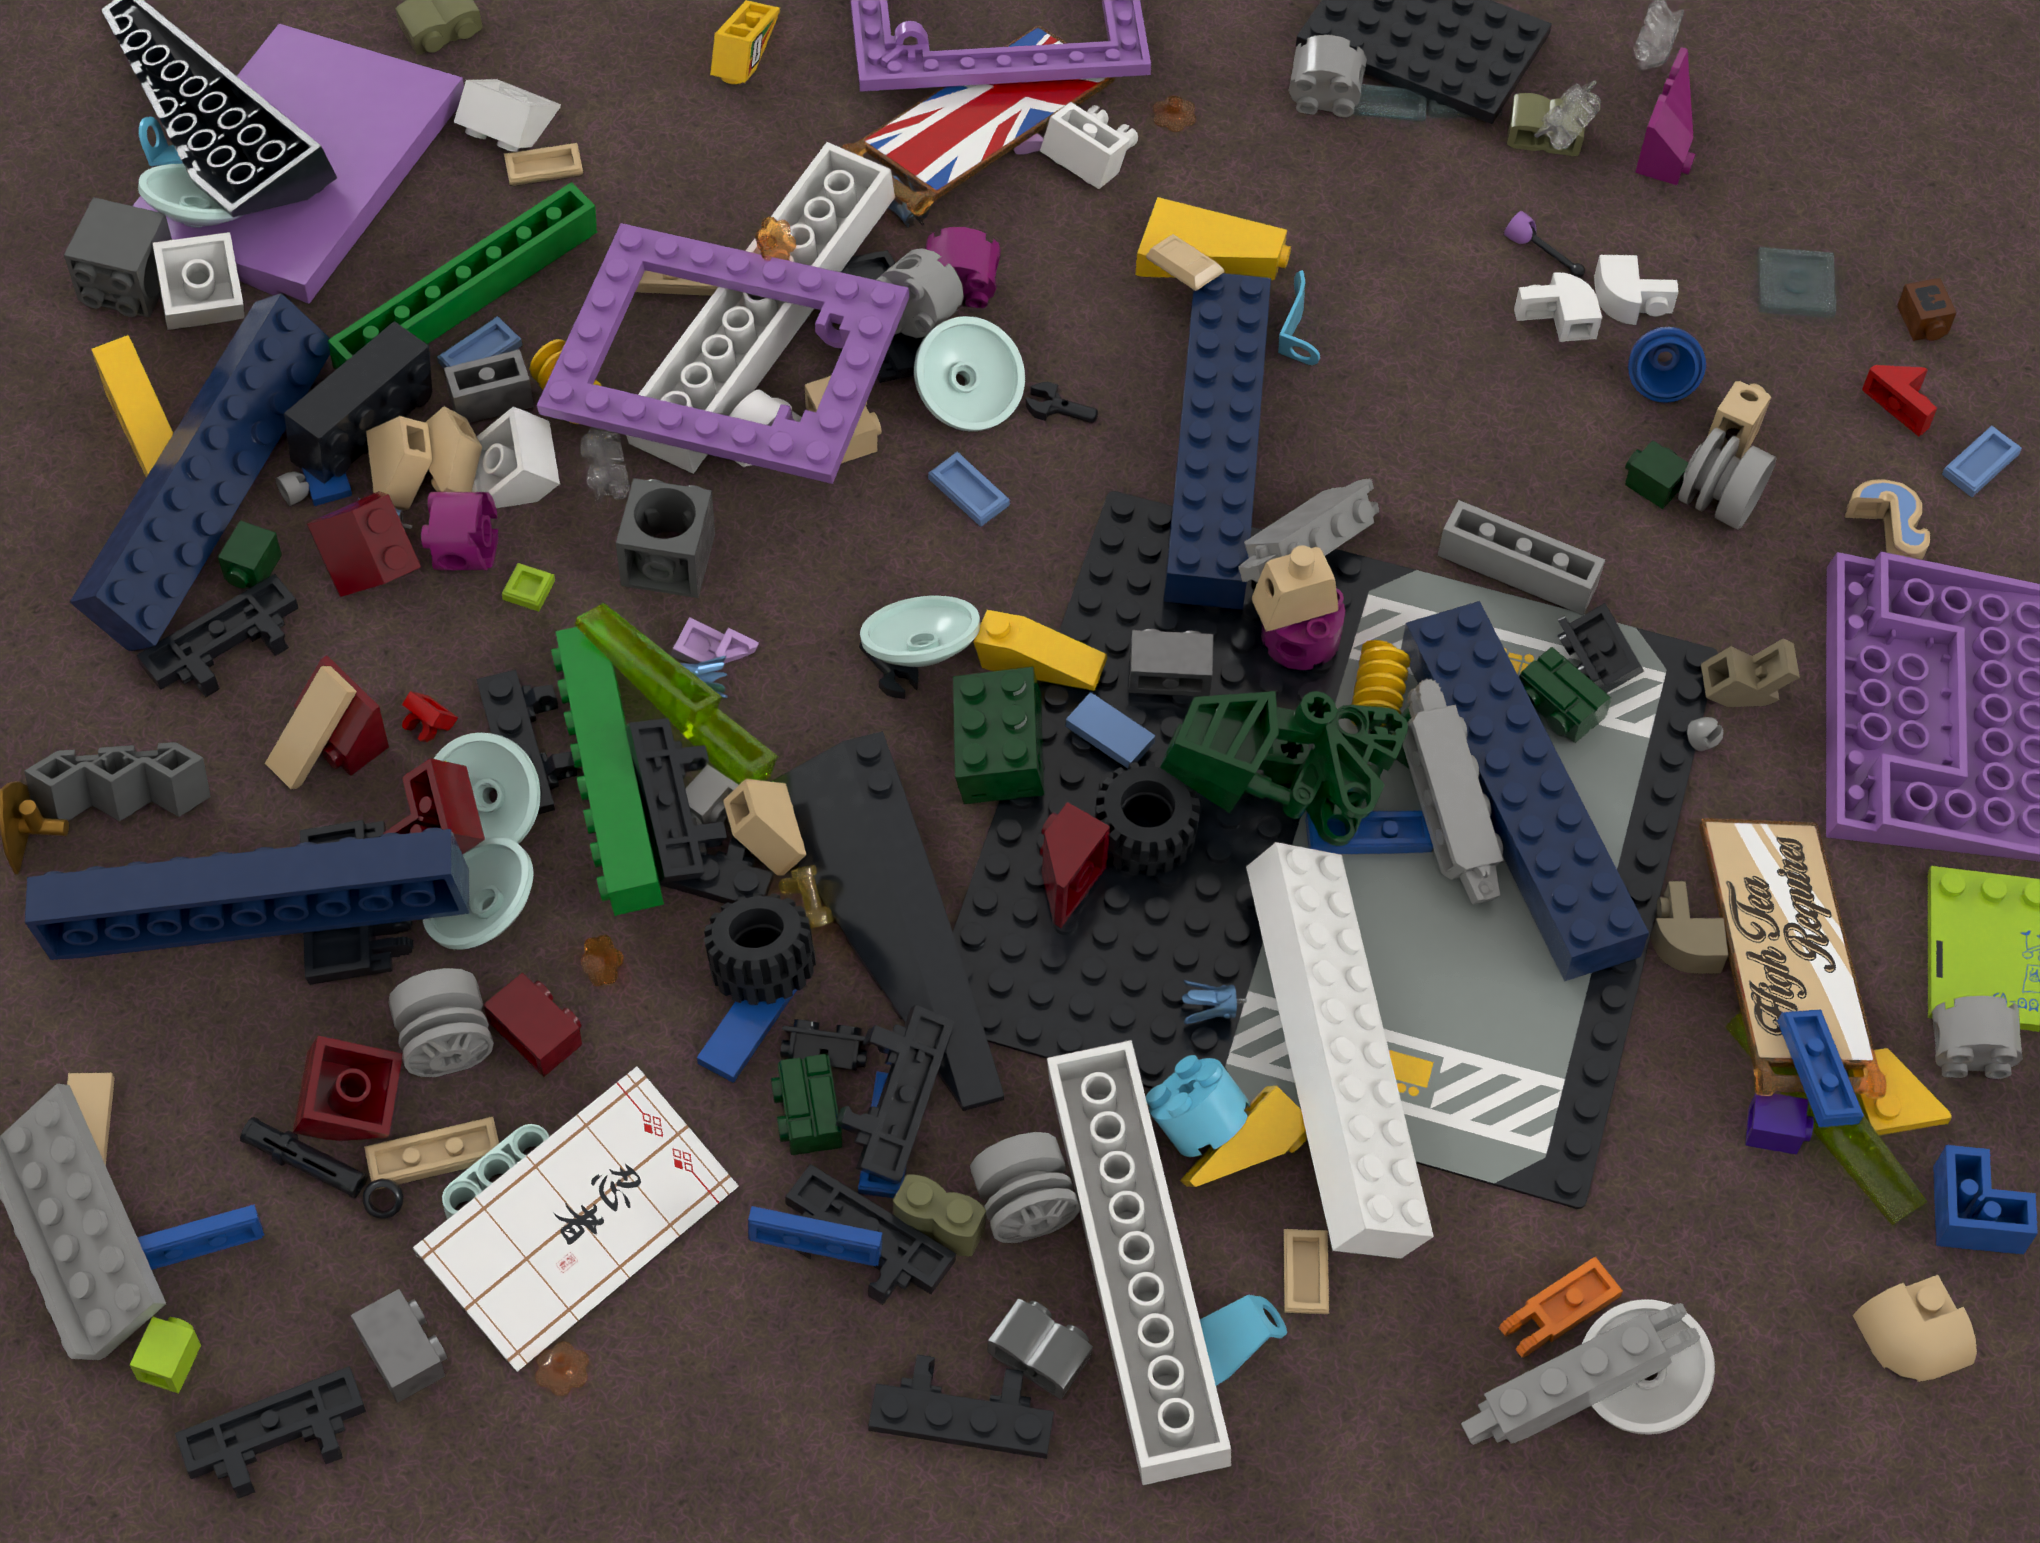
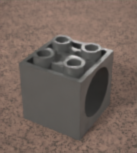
M93 197L64 254L78 301L90 308L97 309L102 306L118 310L121 314L128 317L140 315L150 318L161 296L153 243L172 240L166 215L152 210Z
M633 478L616 540L621 586L699 598L715 537L712 490L703 489L695 485L681 486L669 484L657 479L643 480ZM662 532L682 533L677 537L668 539L652 537Z

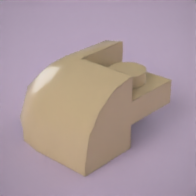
M1939 1275L1909 1286L1901 1283L1871 1298L1853 1315L1873 1355L1884 1369L1887 1367L1900 1376L1917 1379V1382L1932 1380L1970 1366L1975 1361L1977 1354L1976 1338L1971 1321L1964 1307L1956 1308Z

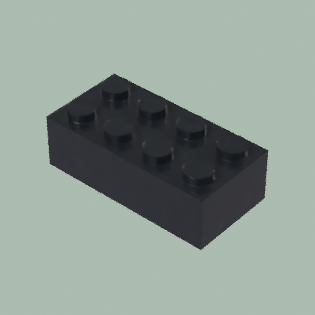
M395 321L284 413L290 461L300 469L306 470L324 484L334 475L336 477L342 476L348 470L351 463L363 453H369L366 431L396 417H406L416 407H422L429 401L433 392L429 345Z

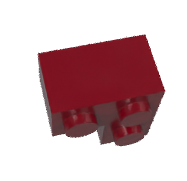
M429 758L402 777L411 814L383 832V834L418 833L428 828L451 829L462 855L485 840L467 766Z

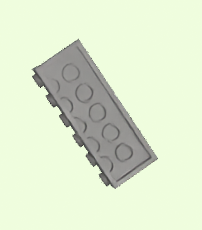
M56 1084L0 1135V1200L6 1208L14 1227V1233L20 1241L29 1262L30 1271L37 1281L45 1300V1306L52 1316L60 1335L62 1346L71 1359L101 1360L166 1305V1301L70 1085Z

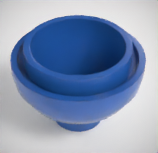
M1660 327L1644 334L1633 346L1628 361L1629 376L1636 390L1644 397L1657 402H1674L1687 397L1699 386L1706 370L1705 354L1700 343L1691 334L1676 327ZM1666 351L1672 354L1671 359L1666 362L1657 360L1658 355Z

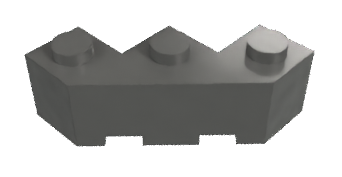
M177 742L158 743V750L138 752L135 751L134 745L102 747L98 749L97 755L76 756L75 749L60 750L24 770L30 799L35 802L41 815L50 819H66L69 821L89 807L94 806L114 819L121 821L151 801L180 817L211 796L203 757Z

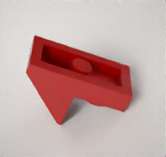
M1874 365L1869 369L1862 391L1918 437L1929 429L1937 407L1925 395L1918 392L1921 389L1928 369L1923 367Z

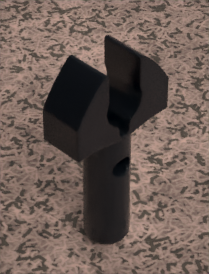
M1047 381L1030 387V395L1047 399V401L1038 402L1026 397V408L1034 418L1046 421L1049 415L1059 413L1089 423H1094L1097 420L1098 410L1096 408L1061 399L1058 394V384Z
M860 642V650L884 674V677L879 680V688L887 696L905 699V690L900 684L895 682V676L907 679L913 688L918 690V667L883 662L870 655L863 648L862 642Z

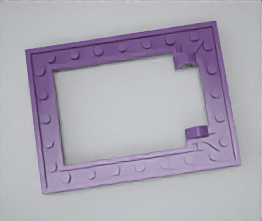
M850 0L860 91L1151 75V60L1140 0H1102L1108 41L943 51L929 50L928 34L922 25L915 21H906L899 24L895 29V36H891L887 0ZM912 36L917 39V44L903 45V41L907 37Z
M621 223L537 403L538 412L540 415L833 484L909 300L908 287ZM645 270L819 309L821 311L815 323V332L826 344L835 348H843L817 411L805 410L800 422H797L792 417L791 407L781 404L772 426L594 385L593 383ZM832 323L841 324L839 330H836Z

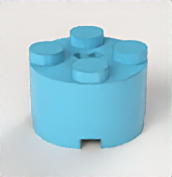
M1195 1055L1187 1056L1179 1061L1175 1067V1073L1162 1084L1152 1088L1146 1095V1102L1149 1105L1151 1116L1179 1153L1187 1157L1202 1155L1198 1149L1208 1144L1215 1150L1228 1142L1247 1120L1248 1115L1244 1111L1245 1105L1250 1107L1249 1100L1220 1061L1213 1058L1199 1060Z

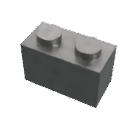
M520 349L444 368L453 410L465 417L469 423L503 415L513 406L521 410L534 407L530 379Z
M1157 629L1132 630L1129 693L1210 696L1213 669V634H1201L1197 631H1186L1183 633L1161 632Z
M400 1289L351 1315L359 1337L397 1403L445 1377L441 1362L446 1360L447 1356L442 1345L435 1335L427 1338L421 1325L427 1322L415 1299L407 1302Z

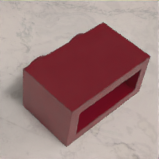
M523 972L483 1004L488 1023L543 1077L582 1046L580 1034L582 1025L576 1015L568 1008L561 1010L553 1002V996L547 987L538 980L533 983Z

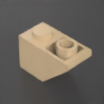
M444 406L425 422L428 423L432 462L428 468L433 476L431 483L437 492H472L482 445L468 420Z
M399 416L366 431L373 492L380 491L389 494L394 507L397 510L404 511L410 509L432 462L428 423Z
M745 779L723 800L733 836L776 875L784 876L806 856L804 843L786 783Z

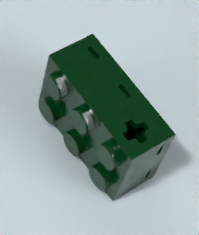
M1026 667L953 676L955 779L963 803L972 804L1045 795L1041 692L1034 668Z

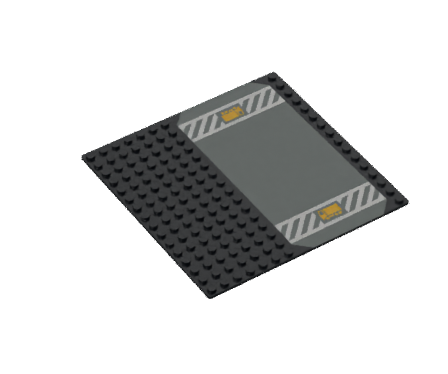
M1111 491L1107 494L1059 630V633L1107 655L1106 664L1095 691L1041 681L1039 689L1042 707L1045 795L999 800L955 924L953 935L989 1043L1047 1059L1132 1040L1144 1087L1154 1088L1162 1084L1175 1073V1067L1179 1061L1187 1056L1195 1055L1199 1060L1213 1058L1220 1061L1250 1103L1266 1086H1278L1301 1109L1246 866L1275 842L1308 848L1305 824L1307 811L1304 812L1302 817L1293 819L1284 813L1282 803L1267 797L1261 799L1244 792L1232 811L1228 813L1196 792L1195 798H1199L1200 802L1197 836L1192 852L1186 854V860L1181 865L1173 862V869L1169 872L1164 873L1162 869H1156V875L1147 876L1146 871L1139 870L1138 875L1130 874L1129 867L1123 866L1120 870L1113 866V857L1107 859L1105 870L1062 928H1060L1053 922L1042 876L1043 856L1040 855V850L1044 844V835L1041 834L1042 828L1048 817L1053 812L1059 814L1067 802L1095 817L1096 797L1098 790H1102L1104 780L1107 777L1113 779V771L1120 767L1125 771L1128 770V768L1065 727L1066 718L1090 692L1155 735V743L1138 761L1139 767L1146 766V761L1155 762V767L1160 768L1178 724L1183 723L1194 697L1199 696L1129 693L1132 630L1157 629L1161 632L1183 633L1186 631H1197L1201 634H1213V669L1210 696L1276 691L1277 707L1296 710L1306 694L1318 691L1330 696L1338 709L1343 705H1351L1359 660L1362 654V645L1369 640H1381L1391 643L1397 649H1401L1406 622L1480 601L1519 677L1522 670L1534 660L1537 661L1539 656L1550 647L1556 649L1574 666L1581 664L1576 652L1569 655L1561 643L1558 635L1564 632L1558 619L1565 616L1571 623L1583 615L1560 607L1334 549L1325 555V558L1334 575L1336 588L1343 593L1344 597L1343 604L1346 611L1339 649L1331 661L1322 665V661L1319 664H1314L1313 669L1298 670L1287 668L1274 661L1268 654V647L1265 645V642L1263 645L1261 638L1263 623L1252 602V595L1258 582L1254 580L1247 582L1243 610L1163 602L1172 506L1118 491ZM1251 527V537L1263 529ZM1621 623L1617 624L1644 672L1607 693L1612 700L1605 719L1593 729H1590L1586 735L1575 743L1566 735L1559 736L1554 733L1549 727L1547 719L1537 710L1536 712L1649 931L1640 958L1564 981L1504 858L1503 862L1496 866L1500 896L1489 902L1472 904L1460 878L1451 880L1441 874L1434 847L1432 852L1340 854L1342 855L1416 1164L1575 1209L1583 1208L1587 1202L1655 920L1657 900L1661 895L1693 762L1695 748L1689 742L1687 728L1691 721L1704 716L1708 698H1706L1701 663L1718 654L1717 650L1712 647ZM1410 667L1407 668L1409 672L1408 678L1404 682L1406 690L1405 694L1402 695L1404 701L1403 706L1400 708L1401 714L1409 706L1407 703L1408 699H1406L1408 693L1418 685ZM1339 719V725L1342 730L1350 734L1358 733L1357 726L1351 720ZM1308 744L1309 749H1311L1314 744ZM1395 760L1389 771L1383 769L1380 779L1385 786L1372 811L1422 810L1410 769ZM1257 770V773L1265 775L1263 770ZM1290 782L1288 784H1279L1288 789L1291 787ZM1365 799L1362 803L1361 808L1366 807L1367 803ZM1137 810L1126 815L1128 820L1141 827H1157L1167 822L1161 814L1151 810ZM1184 980L1214 987L1234 985L1237 999L1236 1017H1215L1184 1024L1185 1019L1190 1015L1215 1008V1006L1184 1003L1182 996L1187 994L1188 991L1208 990L1187 985L1184 983Z

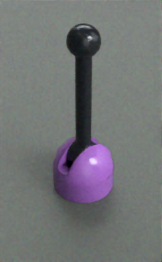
M1520 211L1513 217L1504 231V235L1518 244L1532 241L1570 269L1571 275L1578 278L1584 275L1585 268L1582 264H1574L1536 236V224L1529 215Z

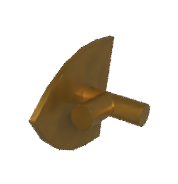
M10 782L0 789V831L4 852L14 874H19L29 834L67 836L69 822L66 819L43 818L35 802L30 799L28 786L21 782Z

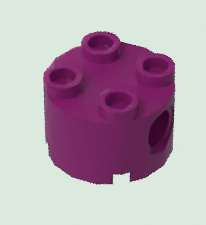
M966 227L941 229V235L937 237L934 236V232L930 234L926 241L925 249L940 255L941 258L937 261L942 263L944 267L950 264L954 268L962 283L963 300H965L966 306L974 308L987 307L988 300L994 296L997 288L995 276L1001 254L999 243L994 238L993 242L990 243L986 241V233Z
M430 492L428 496L429 525H423L421 541L424 549L431 550L433 569L488 570L487 568H491L494 564L498 544V529H492L490 519H498L496 506L489 492Z
M1336 588L1337 612L1266 632L1264 626L1262 627L1261 638L1263 645L1265 642V645L1268 647V654L1274 661L1287 668L1298 670L1313 669L1314 664H1319L1323 661L1322 665L1331 661L1339 649L1346 611L1343 604V593Z

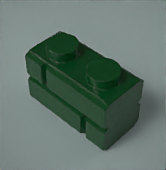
M1550 647L1539 656L1537 661L1534 660L1519 675V679L1534 708L1547 719L1551 730L1559 736L1566 735L1575 743L1586 735L1590 729H1593L1604 720L1608 713L1612 698L1553 647Z
M820 1054L807 1056L805 1059L780 1060L778 1063V1077L771 1078L774 1104L783 1103L785 1115L777 1117L780 1143L789 1141L791 1155L842 1148V1131L840 1127L835 1126L839 1113L829 1055Z

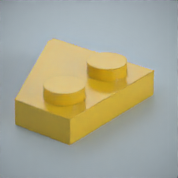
M1888 1048L1871 1051L1873 1060H1869L1870 1065H1846L1857 1100L1864 1114L1863 1118L1870 1137L1943 1125L1950 1122L1952 1117L1947 1108Z

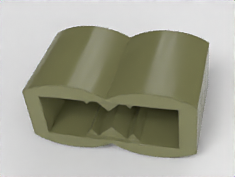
M406 0L395 8L399 27L417 55L425 52H436L450 41L468 39L483 28L480 11L473 0Z
M1534 93L1515 94L1509 116L1507 145L1516 149L1544 150L1548 153L1578 156L1584 140L1587 105L1568 98L1550 100Z
M906 1175L893 1200V1215L928 1237L933 1238V1240L953 1251L956 1255L972 1256L985 1232L986 1209L970 1196L955 1192L946 1193L938 1183L927 1177Z

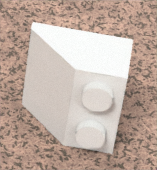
M498 79L466 80L454 123L466 127L465 133L480 139H486L489 136L498 140L497 146L509 151L518 152L519 148H528L535 144L560 109L561 104Z
M230 232L153 243L167 330L244 318L243 299Z
M513 406L477 436L482 445L472 492H489L494 499L496 508L538 502L560 484L548 420Z

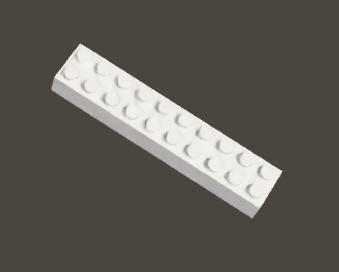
M826 142L746 251L841 272L895 198L891 169ZM718 287L638 395L729 416L740 401L756 389L814 308ZM626 435L629 444L693 474L708 455Z
M1275 842L1246 868L1333 1251L1401 1259L1434 1236L1342 855Z
M1132 1040L1047 1058L1050 1085L1075 1193L1080 1202L1081 1220L1142 1485L1231 1466L1229 1438Z

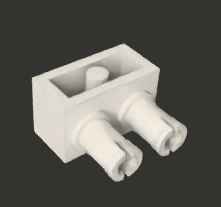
M1070 102L1050 117L1040 152L1078 175L1085 182L1100 189L1119 173L1126 151L1138 141L1137 132L1133 128L1127 131L1129 125L1126 124L1121 125L1117 130L1107 125L1108 114L1103 109L1099 111V106L1094 105L1086 112Z

